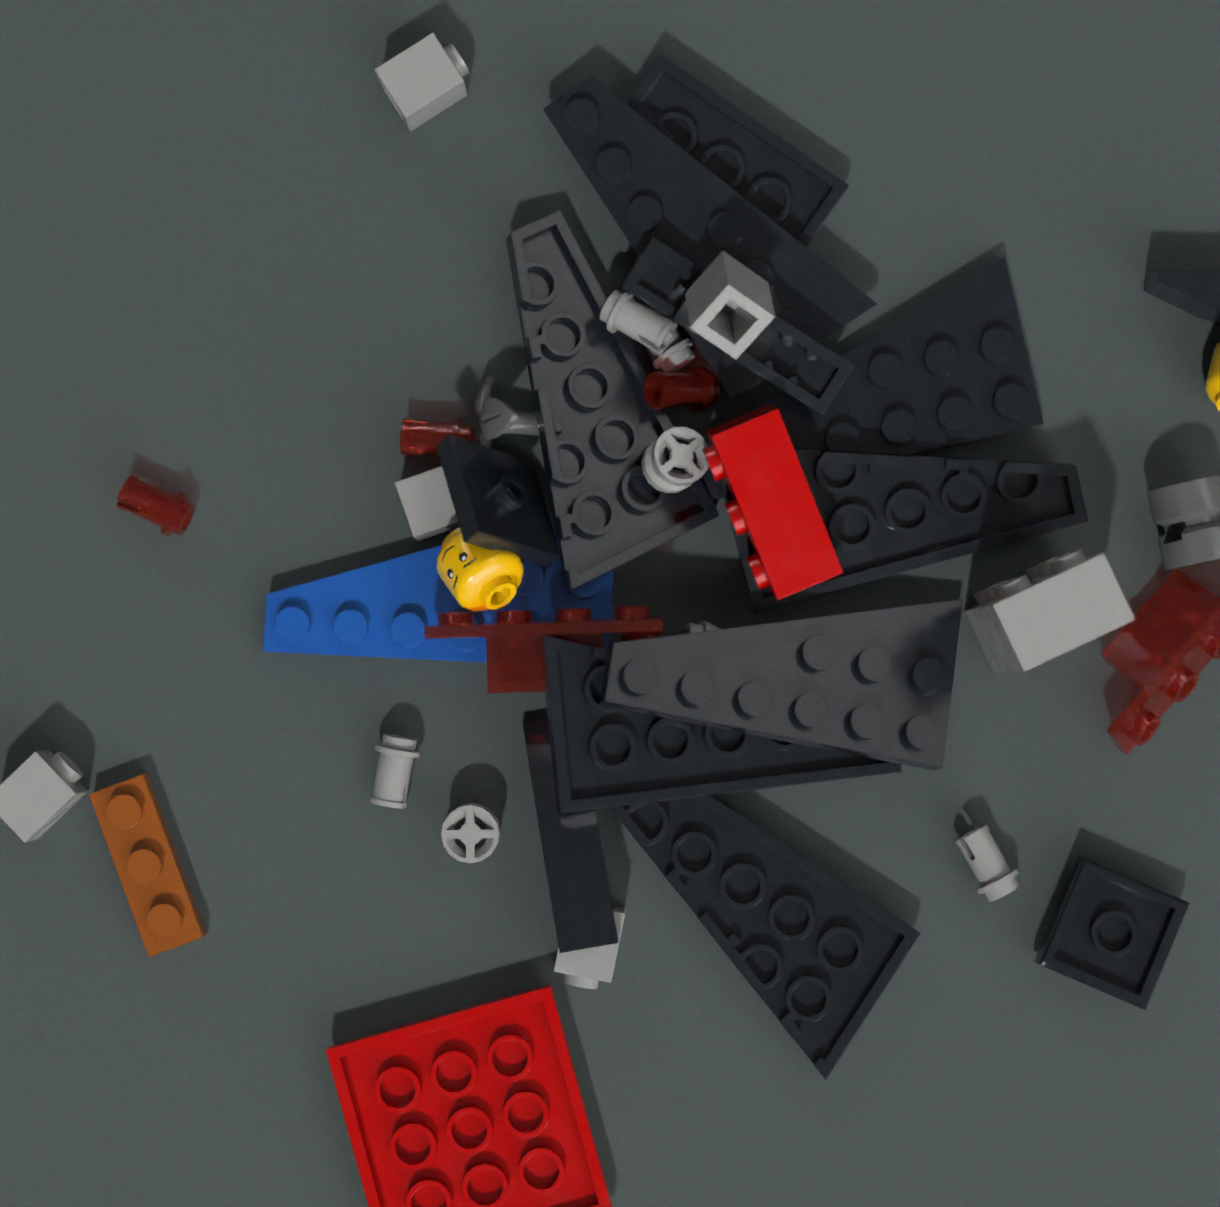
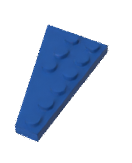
M552 514V515H549V517H550L551 524H552V527H553V530H554V533H555V536H556L555 526H554V520H553V514ZM440 545L266 594L263 652L542 666L540 635L608 650L611 637L614 570L566 593L560 559L549 567L521 559L524 566L523 578L514 598L500 609L470 611L459 605L437 572L436 566L437 557L441 551Z

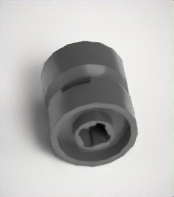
M1220 475L1147 491L1153 523L1163 526L1165 531L1158 538L1164 571L1220 559Z

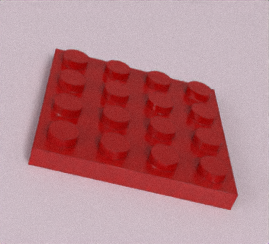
M551 984L351 1039L326 1048L368 1207H613Z

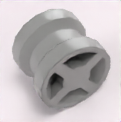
M673 427L663 432L650 443L642 457V471L647 482L656 490L664 493H678L691 486L708 469L702 452L703 448L708 447L705 439L698 432L687 427ZM667 454H669V460H668V461H666V456H667Z
M473 802L462 804L449 813L441 831L442 842L446 851L456 860L465 863L480 862L490 856L498 845L501 835L500 822L493 810L483 804Z

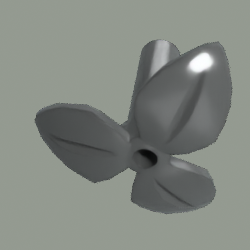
M488 375L475 398L473 417L477 420V426L473 432L474 443L491 448L492 440L502 434L539 435L535 412L516 411L504 401L491 397L493 386L498 377Z

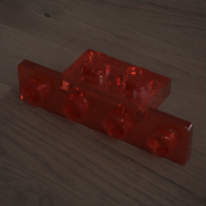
M1176 569L1134 616L1135 620L1128 623L1101 653L1106 663L1142 689L1107 730L1115 746L1125 754H1128L1136 744L1141 746L1148 742L1159 728L1160 717L1174 701L1179 703L1185 700L1196 687L1199 680L1198 674L1213 658L1216 660L1220 659V598L1179 569Z
M647 605L614 607L615 617L591 618V608L587 607L555 609L556 619L532 620V610L528 609L496 611L497 621L473 622V612L469 611L437 613L438 623L424 626L425 639L486 637L488 693L544 692L540 635L604 649V633L663 631L662 616H650V606Z

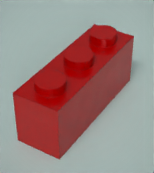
M769 404L706 430L711 445L703 448L702 452L714 481L725 478L733 500L724 503L736 535L739 536L746 532L755 553L747 556L746 561L758 589L769 586L775 598L780 600L843 574L779 409Z

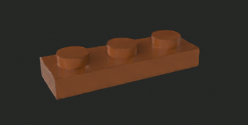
M148 773L89 794L148 957L206 936V930Z

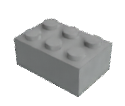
M1082 549L1050 558L1027 569L1026 575L1019 578L1015 577L1008 581H1001L974 594L978 605L964 611L993 673L1025 672L1135 620L1105 554L1101 553L1085 557Z

